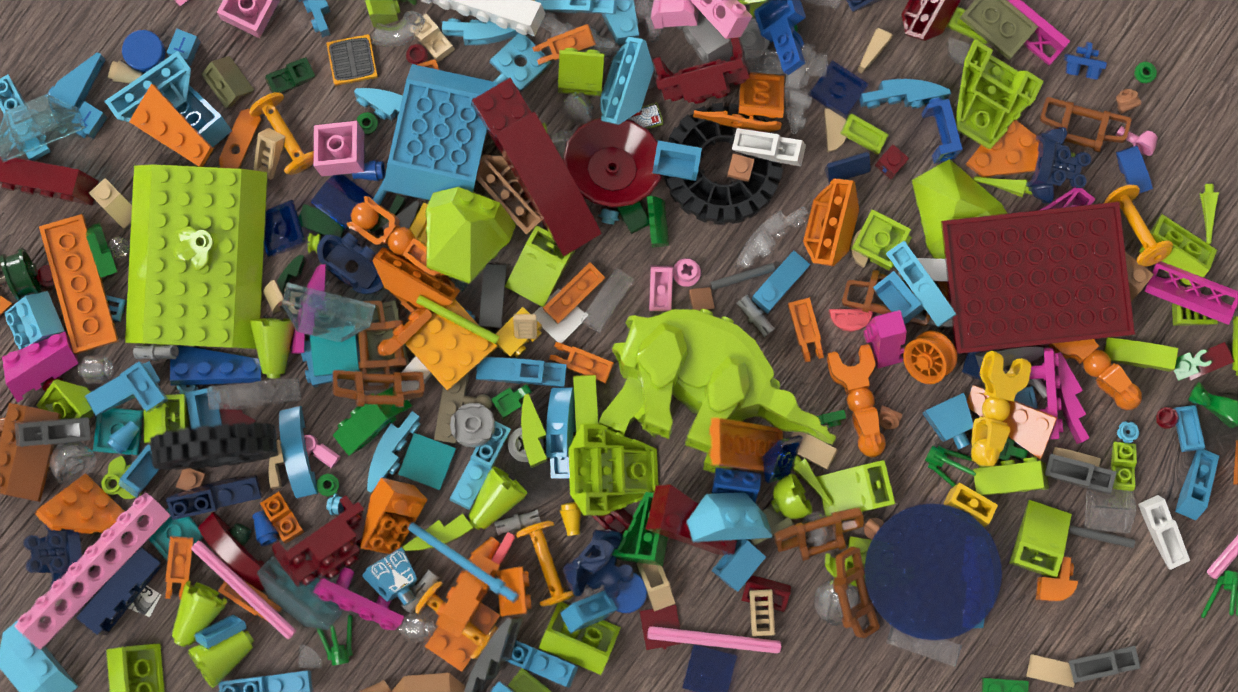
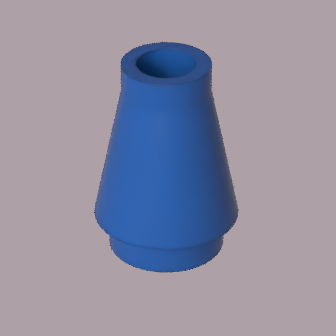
M378 160L364 163V172L352 173L353 179L380 181L386 175L384 162Z
M265 511L253 514L257 542H260L261 546L276 542L278 540V532L270 522Z

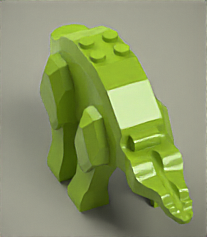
M701 309L700 311L669 310L650 318L636 315L629 316L625 322L630 329L626 342L615 343L612 347L619 363L620 373L627 380L622 390L601 415L599 425H604L608 427L607 429L620 432L625 436L628 426L636 419L634 417L635 414L644 405L645 420L642 429L669 439L673 425L670 403L671 396L674 395L692 413L697 414L685 445L707 453L703 470L715 474L716 468L732 469L731 467L712 465L710 458V449L712 447L709 432L711 418L743 422L746 418L757 416L781 431L804 432L828 444H833L836 439L834 434L828 433L827 426H821L818 417L802 411L798 407L795 396L791 392L779 390L780 382L773 377L774 371L756 341L728 317H721V319L714 317L713 313L706 309Z

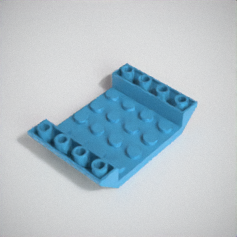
M412 64L407 76L390 149L383 191L429 201L434 192L460 187L474 193L487 129L472 106V99L495 87L498 83Z

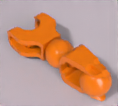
M364 196V202L357 204L351 212L352 222L346 223L349 228L357 231L375 245L383 246L388 244L389 249L393 253L403 255L430 275L446 276L427 268L426 244L416 239L410 229L400 227V221L397 216L367 196ZM379 213L390 221L389 227L384 229V235L380 238L367 231L377 224Z
M1095 339L1048 344L1050 348L1053 347L1054 353L1061 352L1064 359L1072 358L1079 364L1083 362L1086 373L1093 377H1098L1095 380L1098 387L1111 396L1116 405L1121 409L1133 410L1140 405L1142 393L1139 387L1130 381L1120 365L1111 364V359L1106 352L1097 350L1099 345Z
M868 344L860 347L858 352L859 364L854 367L843 364L837 352H830L827 354L830 377L835 383L842 385L846 395L848 394L847 405L853 412L852 422L859 437L858 448L861 453L870 458L879 456L885 450L886 440L879 429L878 411L874 407L875 397L868 389L870 386L868 378L875 367L871 347Z

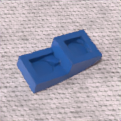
M1135 145L1116 152L1120 171L1125 175L1127 185L1138 186L1140 193L1153 189L1138 146Z

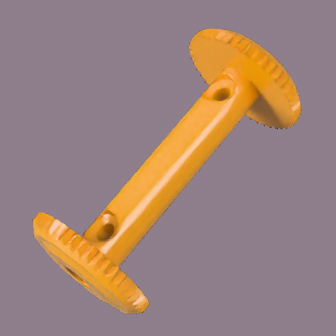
M279 92L270 93L257 100L251 106L249 114L253 117L265 114L274 131L285 136L284 147L293 161L286 166L284 172L288 175H295L314 164V151L306 154L303 153L276 108L284 99V95Z
M1136 185L1122 186L1113 191L1106 198L1105 203L1119 202L1123 214L1145 250L1137 258V263L1140 266L1154 265L1171 253L1173 244L1167 240L1156 243L1132 203L1140 193L1139 187Z
M550 520L523 528L516 535L517 538L527 535L531 537L552 597L539 602L543 607L560 603L575 596L572 591L564 593L544 537L543 530L554 525V522Z
M436 582L422 596L415 608L417 614L421 613L427 605L437 612L442 602H444L436 595L443 585L442 582ZM471 622L468 623L463 634L478 645L471 656L472 659H477L493 634L498 630L497 626L488 635H485Z

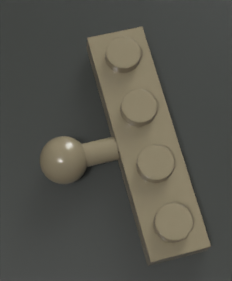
M469 373L449 391L443 387L434 436L435 441L457 444L451 432L450 422L453 414L462 405L480 403L488 408V410L492 407V400L486 394H481L477 397L465 396Z

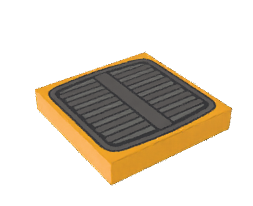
M369 34L326 42L335 86L378 78Z

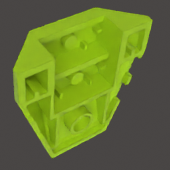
M974 40L964 61L955 123L958 132L987 149H991L1005 134L1010 124L1021 116V112L1035 101L1044 81L1028 71L1015 70L992 56L993 50L978 40Z
M950 159L912 180L916 203L920 212L921 225L925 234L926 247L933 259H945L941 221L1008 214L996 198Z
M460 187L434 192L426 208L427 268L470 284L486 267V264L492 258L494 259L504 246L506 247L509 244L516 223L500 202Z
M581 424L569 447L570 495L583 515H607L612 511L641 501L646 492L654 493L655 487L658 486L657 449L636 439L627 438L620 432L609 430L604 425Z

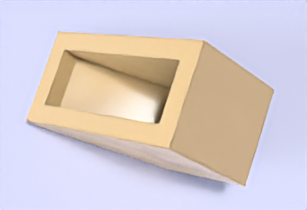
M106 178L103 179L89 194L125 229L131 224L132 205Z
M637 563L653 610L657 611L675 604L662 566Z

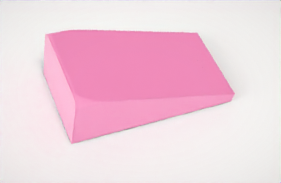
M650 266L649 311H669L672 309L673 266Z

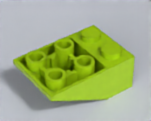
M575 48L560 50L558 93L601 96L604 54H600L598 50H587V52H578Z
M536 226L526 242L505 287L544 307L575 250L563 256L550 233Z
M885 460L816 477L832 501V506H828L821 498L826 517L831 516V513L860 508L862 512L895 504Z
M1028 500L1009 564L1051 578L1057 577L1065 552L1072 514Z

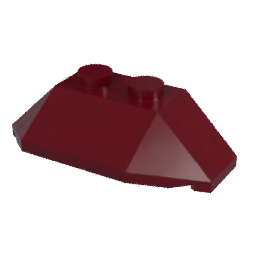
M909 0L901 14L905 34L923 41L943 34L961 0Z

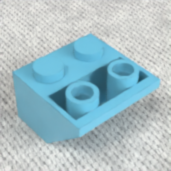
M48 291L26 295L4 313L6 322L10 326L14 341L19 350L28 347L32 343H38L52 335L64 332Z

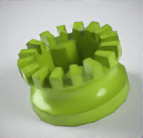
M309 233L308 242L310 243L308 245L310 246H308V253H312V251L317 253L321 234L313 236L312 233Z

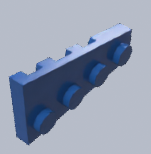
M176 345L179 351L178 356H176V359H170V385L261 383V366L257 358Z

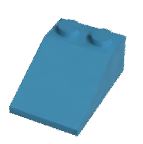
M189 85L187 102L176 110L214 147L232 130L223 117Z

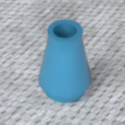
M129 421L125 426L109 436L110 439L107 444L118 454H121L123 451L126 452L140 429L132 421Z

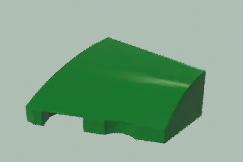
M647 196L652 248L669 246L665 201L659 197Z
M100 223L93 224L86 231V238L101 278L117 273V269Z

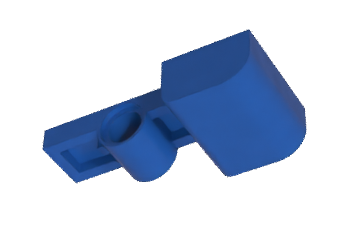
M768 0L754 10L761 36L770 42H774L783 72L790 75L805 64L801 48L804 47V41L799 33L795 31L794 26L804 20L806 15L800 0Z

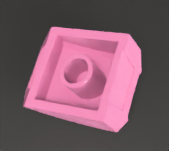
M654 0L651 19L655 29L675 26H698L699 9L690 0Z

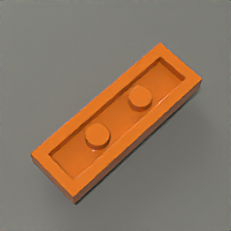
M589 262L543 307V310L559 324L605 277Z

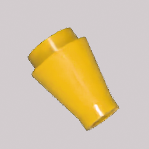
M575 502L561 504V510L559 511L567 531V536L580 534L581 510Z

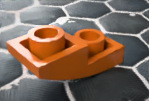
M280 492L275 493L260 503L285 544L304 533L300 523Z

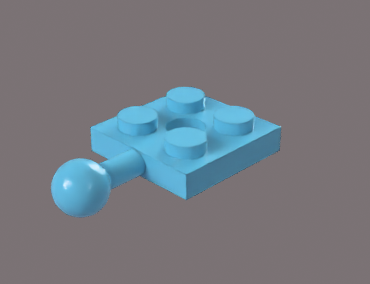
M518 33L490 59V63L501 73L493 82L500 84L511 77L521 93L551 65L552 61L538 65L537 60L546 55L542 51L534 52L532 47L536 45L526 35ZM518 57H523L526 59L527 64L519 67L514 61Z

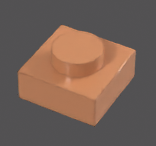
M733 154L727 177L749 182L754 159Z
M191 468L183 469L176 487L187 491L202 486L206 474Z

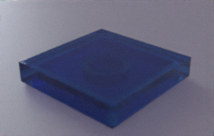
M832 60L810 91L809 96L845 119L868 86V83Z
M693 644L682 688L694 692H728L737 656Z

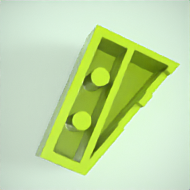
M1037 457L1025 458L1023 459L1024 463L1015 464L1014 460L1001 461V466L979 465V468L973 469L976 472L974 476L976 492L982 496L1038 489L1047 490L1049 486L1048 478L1045 476L1046 463L1037 461Z

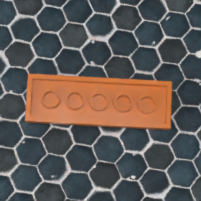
M80 214L39 226L73 353L78 354L119 342L102 279L99 276L86 238V231L88 229L84 215Z
M711 418L709 432L711 436L712 448L710 449V458L712 465L768 473H784L783 431L776 427L723 418Z

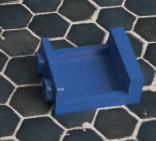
M942 98L932 99L921 115L922 118L934 116L942 142V145L938 146L932 155L933 162L936 164L945 162L948 159H955L962 151V145L950 100H942Z
M716 468L711 494L745 492L756 504L757 495L760 491L761 474Z

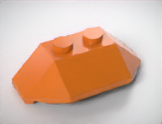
M833 179L830 185L823 189L813 200L803 243L814 264L835 266L849 252L859 213L856 185L853 180Z
M382 247L373 259L385 289L421 309L427 308L416 303L420 295L441 306L451 305L460 293L459 288L455 287L454 283L447 276L430 275L403 255L395 254L389 251L388 248Z

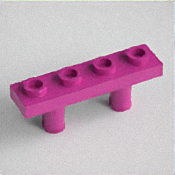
M1053 347L1043 348L1044 363L1039 366H1031L1029 379H1044L1046 381L1047 407L1040 409V411L1058 417L1057 411L1062 410L1061 397H1056V389H1060V377L1055 375L1054 368L1059 367L1058 353H1053ZM1057 419L1050 439H1059V433L1063 432L1062 419Z
M342 568L336 584L324 578L316 584L313 593L317 594L320 599L332 601L343 610L353 611L364 620H372L379 623L383 629L394 631L403 621L404 616L388 609L391 601L387 602L379 595L375 603L349 591L348 588L354 575V571L351 569Z

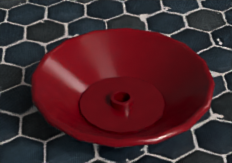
M601 118L593 119L579 127L566 143L563 161L582 196L595 204L609 207L633 205L649 196L661 180L660 174L652 173L658 142L649 130L633 120L627 119L617 125L603 122ZM609 167H614L616 170H610Z

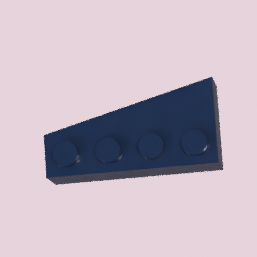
M140 547L116 571L111 579L99 589L96 596L76 618L95 634L107 635L162 568L164 563L146 548Z

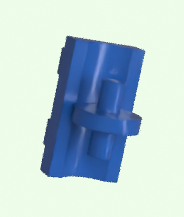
M1087 42L1085 48L1077 46L1076 53L1083 54V57L1065 54L1064 60L1067 61V74L1078 76L1080 65L1082 64L1088 66L1085 77L1098 80L1102 68L1106 69L1107 62L1090 58V56L1098 57L1099 50L1092 49L1091 42Z

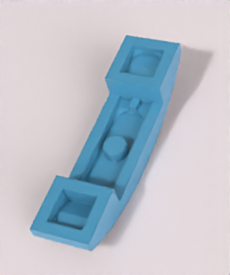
M302 406L279 411L282 453L288 478L296 498L318 494L315 474L310 469L303 429L306 426Z

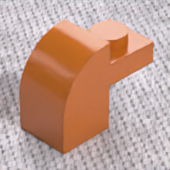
M1063 557L1056 578L1038 577L1036 600L1061 601L1074 593L1078 581L1069 580V576H1072L1074 571V564L1071 563L1070 557Z

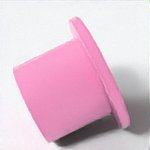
M682 259L674 265L673 278L677 284L683 287H690L698 282L701 270L695 261Z

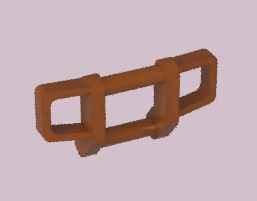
M1051 97L1045 99L1040 121L1056 129L1063 127L1067 130L1071 113L1101 121L1096 140L1067 133L1063 142L1094 149L1093 151L1100 153L1103 141L1119 143L1126 141L1132 120L1130 117L1113 114L1105 110L1100 112L1076 106L1073 102H1065ZM1049 104L1066 108L1062 124L1045 116ZM1109 119L1126 124L1123 136L1105 135Z
M873 269L870 282L847 281L842 305L860 309L867 313L869 311L879 314L891 313L887 306L872 303L873 287L888 275L881 274L878 270ZM902 280L906 284V286L911 290L906 281ZM851 286L868 288L864 304L847 300L848 291ZM926 313L924 320L913 318L909 322L920 326H927L930 315Z
M359 301L355 305V330L358 332L360 362L358 364L360 371L363 374H367L366 369H383V374H389V368L406 366L407 358H404L403 345L395 351V359L369 361L367 332L394 331L399 325L403 324V321L385 322L381 301ZM375 306L378 312L379 323H362L361 307ZM363 383L364 391H378L389 388V383H383V385L370 386L368 383Z
M333 371V394L338 397L355 399L357 406L389 404L403 407L404 400L421 398L424 394V377L422 372L363 374L362 371ZM337 380H354L355 391L339 388ZM401 381H418L419 389L402 392ZM363 383H393L394 396L365 395Z
M860 508L831 513V516L805 524L800 522L780 530L774 534L778 552L799 547L801 558L805 561L810 559V556L837 548L839 550L845 549L846 544L843 533L864 526L862 511ZM854 519V520H851V521H847V522H843V523H842V521H844V520ZM832 525L835 540L807 548L806 532Z
M850 547L836 556L837 577L834 578L833 587L834 591L838 594L842 609L843 626L845 628L852 627L856 637L866 638L879 630L880 626L874 611L873 602L868 596L863 576L865 571L860 549ZM852 555L854 567L846 571L845 560ZM855 580L861 603L850 608L846 590L848 589V584ZM867 614L869 626L862 630L858 618Z

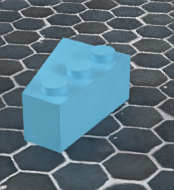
M617 0L616 15L602 14L617 45L625 44L628 37L639 38L634 0Z

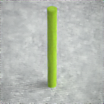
M421 295L418 297L417 304L494 344L499 340L500 336Z

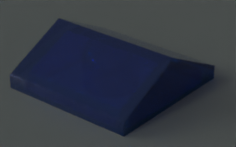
M341 174L333 175L326 180L311 200V203L346 229L348 227L346 223L352 222L351 212L357 204L364 202V196L370 197L372 200L373 197Z
M293 200L266 210L264 246L268 257L294 250L306 242Z
M798 435L781 439L763 455L766 482L779 481L790 475L803 438L802 436Z

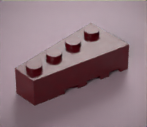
M0 155L1 188L9 191H14L16 188L30 195L37 193L51 199L55 197L67 202L93 205L94 198L89 192L98 185L99 181L83 171Z
M671 484L655 487L646 530L717 555L734 554L737 540L693 542L687 521L699 504Z

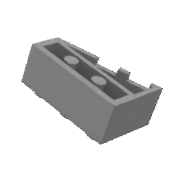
M700 10L698 26H676L679 30L682 29L686 40L693 46L703 63L718 59L725 60V62L731 61L730 57L733 55L729 39H725Z

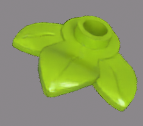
M192 227L179 229L176 235L181 242L174 249V258L180 261L190 260L195 271L202 269L209 261V250L214 243L213 236L206 230L196 231ZM200 237L204 240L203 245L199 243Z
M119 456L110 462L108 474L103 477L101 486L107 494H118L124 499L135 498L133 495L119 486L120 478L131 466H126L123 456ZM112 480L117 481V486L115 488L110 487V482Z

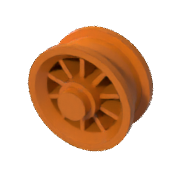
M925 331L906 345L903 360L906 369L917 381L924 384H936L955 369L957 352L953 343L942 333Z

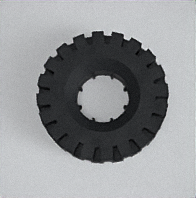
M714 103L710 108L702 106L695 109L701 112H724L725 110L728 111L727 115L730 116L739 114L744 116L745 119L750 117L740 114L739 105L730 103V107L723 106V103ZM687 114L680 120L677 128L673 129L668 142L702 148L701 157L703 158L704 153L702 152L711 144L715 146L717 142L730 143L729 145H732L737 128L721 125L711 120L693 117V114L690 116ZM753 115V119L760 120L757 118V115ZM742 153L741 156L754 159L749 182L738 180L736 182L731 181L728 185L716 184L717 181L712 182L705 177L704 169L701 170L700 163L696 181L664 175L666 187H669L670 195L675 203L678 201L681 204V209L688 215L692 213L697 216V220L705 223L707 220L713 221L714 225H725V222L736 224L743 222L747 217L755 216L759 213L760 209L766 207L778 188L783 168L780 162Z
M269 423L218 424L213 427L199 426L196 429L185 428L178 431L164 432L150 438L152 466L155 469L162 470L200 469L209 466L212 468L221 467L222 465H237L265 460L278 455L276 426Z

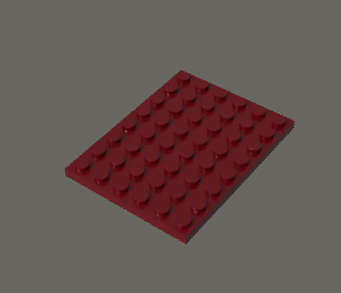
M1119 202L941 221L950 306L957 314L952 318L957 354L1135 335Z

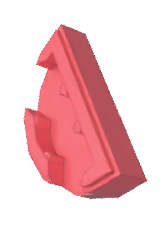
M829 309L830 319L835 326L848 332L859 331L864 328L873 315L872 311L867 313L860 309Z
M507 532L492 559L493 562L501 564L512 546V542L515 539L514 535Z

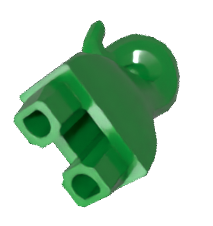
M1197 382L1188 400L1205 407L1231 429L1238 426V401L1212 395L1205 390L1200 382Z

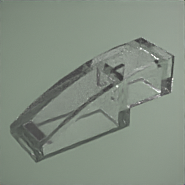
M616 268L582 317L581 322L600 334L635 279Z
M897 622L892 623L886 641L887 644L953 667L956 666L962 645Z

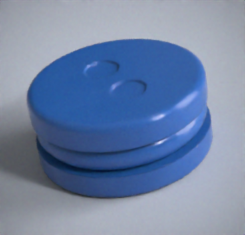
M138 30L131 33L124 40L122 46L124 60L130 67L139 72L146 73L165 60L166 53L163 43L156 34L148 30Z
M633 572V579L631 581H620L618 583L620 594L617 598L612 599L617 607L616 611L620 613H632L638 610L644 604L647 597V590L643 579Z

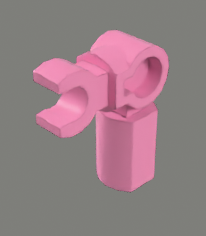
M304 435L308 457L314 452V457L332 469L339 461L340 456L323 443L319 445L315 436Z

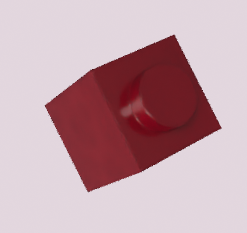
M892 144L875 166L892 180L909 158Z

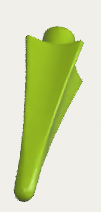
M977 176L973 178L976 182L994 186L1022 198L1024 193L1032 195L1028 189L1029 187H1026L1027 180L993 179Z
M1205 184V192L1200 193L1207 244L1212 243L1213 222L1219 192H1214V184Z
M798 454L792 457L790 460L795 465L793 471L806 481L828 506H832V501L821 487L806 458L801 460Z

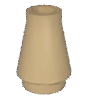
M113 61L108 78L113 79V82L132 83L142 76L143 72H139L121 61Z

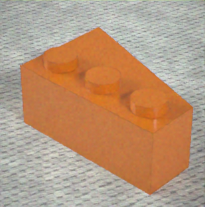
M477 552L471 561L493 578L500 567L499 564ZM467 570L461 571L456 580L457 586H452L446 596L449 600L447 603L442 602L436 613L439 615L436 625L459 638L490 588L489 585Z

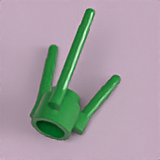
M932 446L925 458V461L929 463L928 468L934 470L952 487L956 484L937 467H942L944 462L970 475H976L975 471L947 458L950 455L972 461L971 456L947 450L941 446H938V448Z
M1225 571L1224 577L1220 576L1218 578L1217 584L1201 614L1202 618L1206 617L1222 585H1224V590L1231 592L1229 614H1234L1236 602V616H1238L1237 572Z
M352 615L348 616L346 649L345 645L338 644L337 634L333 625L330 626L334 646L330 649L317 617H313L315 627L327 652L328 660L332 662V666L349 663V656L353 655L351 648Z

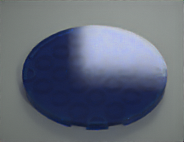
M922 504L895 514L880 527L873 537L865 560L866 588L874 607L891 626L914 638L944 640L968 632L988 615L1000 591L1002 567L994 540L974 517L952 506Z

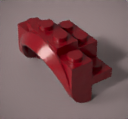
M740 37L730 38L733 56L730 57L731 61L727 62L718 59L678 70V73L674 74L664 64L660 56L653 58L657 72L658 90H662L664 100L677 101L684 97V101L687 100L688 103L694 102V104L705 102L706 98L713 96L715 98H722L727 96L731 92L730 83L737 85L746 82V79L750 77V71Z
M345 495L339 499L343 505L344 512L294 547L286 551L279 541L272 545L276 559L297 587L303 584L307 586L316 578L320 580L328 578L331 580L340 573L339 570L345 565L350 567L358 560L357 557L360 552L358 546L361 548L366 521L362 517L364 508L359 502L353 505ZM306 554L310 557L311 560H305L307 557Z

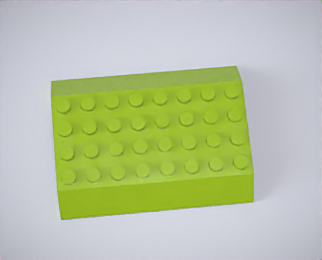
M173 165L134 166L125 343L256 349L251 320L261 318L268 172L235 168ZM183 227H192L196 231L206 230L213 236L214 243L209 250V261L198 271L193 269L190 260L180 261L174 258V249L181 242L176 232ZM200 237L199 243L201 245L204 244V240Z

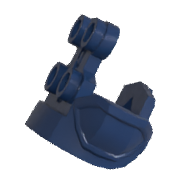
M1063 127L1049 129L1045 133L1037 135L1035 139L1039 142V153L1034 175H1032L1031 181L1026 183V187H1029L1028 189L1032 195L1044 204H1050L1054 199L1053 185L1061 186L1066 179H1070V184L1073 188H1082L1087 183L1086 177L1080 174L1082 167L1090 164L1091 156L1088 153L1079 152L1075 157H1071L1069 147L1061 145L1067 136V130Z
M347 233L343 238L335 235H325L320 240L317 246V255L320 263L326 265V270L331 271L334 276L349 287H353L352 289L359 294H372L383 288L384 285L373 263L376 253L367 246L364 248L360 246L358 240L350 233ZM349 261H356L359 268L355 273H349L346 270V264Z
M45 524L48 532L47 537L39 538L36 535H30L24 539V547L31 552V559L26 562L25 567L29 573L33 574L52 573L51 589L52 584L56 580L61 579L68 572L69 567L82 557L78 532H74L71 529L51 530Z
M610 529L595 530L592 541L579 557H576L572 563L566 564L563 568L567 585L576 597L582 596L585 586L597 589L604 585L607 596L614 599L620 594L618 583L620 581L629 582L633 579L632 567L629 565L615 566L617 558L612 555L615 549H618L623 539L621 532Z

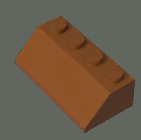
M9 403L0 439V494L41 502L54 444L16 446L15 423L56 420L61 418L60 413Z

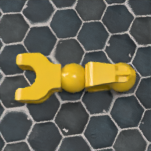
M989 351L983 358L980 376L985 384L984 395L989 397L985 399L982 405L984 417L979 416V418L974 420L971 440L972 461L980 466L993 467L1004 448L1010 433V427L1007 426V423L1003 422L1010 414L1008 400L1014 402L1015 395L1027 386L1030 377L1031 364L1026 359L1014 360L1009 371L1004 373V358L1000 353Z

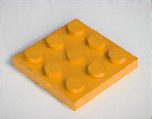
M456 299L451 305L442 306L477 324ZM433 313L432 317L404 343L447 391L498 347L497 344L436 313Z

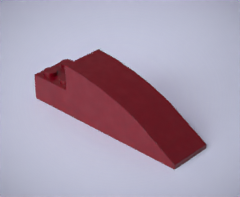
M511 77L472 99V106L562 255L566 256L601 235L602 233L559 152L535 111L531 112Z

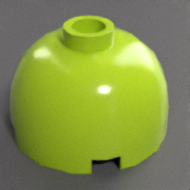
M792 473L777 482L773 490L774 500L771 501L777 513L781 511L789 519H799L813 513L810 500H806L804 494L806 491L795 474L793 475Z

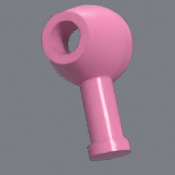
M1123 126L1119 128L1116 136H1123L1125 130ZM1129 131L1126 140L1133 143V146L1137 145L1141 154L1150 156L1155 151L1157 135L1151 131H1146L1138 137Z

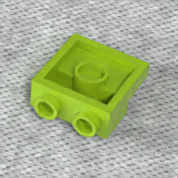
M872 209L851 249L869 258L871 262L890 270L892 266H895L886 253L903 241L908 245L912 238L909 236L911 229Z

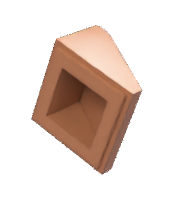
M710 287L689 290L692 310L715 309Z

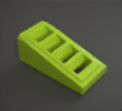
M1172 304L1173 326L1218 324V320L1207 319L1205 315H1202L1203 319H1199V313L1195 311L1194 319H1191V310L1187 308L1186 319H1183L1182 308L1185 307Z

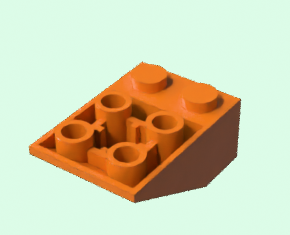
M381 477L370 496L361 548L391 554L400 549L410 532L408 530L409 525L413 522L415 523L428 499L415 485Z
M523 567L497 571V578L505 582L506 587L519 595L514 603L502 594L498 595L500 616L528 614V609H532L531 595H526V587L530 586L528 571L524 572Z

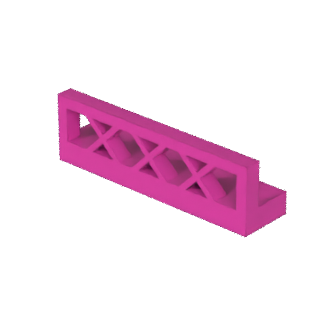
M1007 0L1038 26L1034 31L1037 34L1038 42L1026 40L1023 45L1050 66L1069 44L1070 40L1023 1ZM1042 45H1051L1057 51L1049 58L1043 53Z
M1162 261L1156 263L1152 272L1154 275L1149 280L1144 292L1225 324H1230L1238 304V291ZM1159 268L1167 271L1170 278L1163 279L1156 276ZM1182 278L1188 279L1192 286H1181L1178 280ZM1208 287L1213 294L1204 295L1199 288ZM1228 295L1235 299L1233 304L1230 305L1223 302L1220 296Z

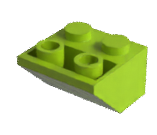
M185 394L166 395L169 400L150 413L144 410V443H150V438L154 437V435L189 428V412Z

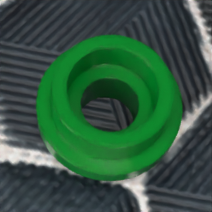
M1141 62L1134 70L1135 78L1143 84L1152 82L1157 74L1155 66L1149 62ZM1143 69H1147L1149 75H1144Z
M362 113L356 119L364 134H371L378 127V120L372 113ZM370 120L371 123L369 126H364L363 121Z
M324 474L317 481V490L323 496H333L339 489V481L334 475ZM326 481H330L332 483L330 489L324 488V483Z

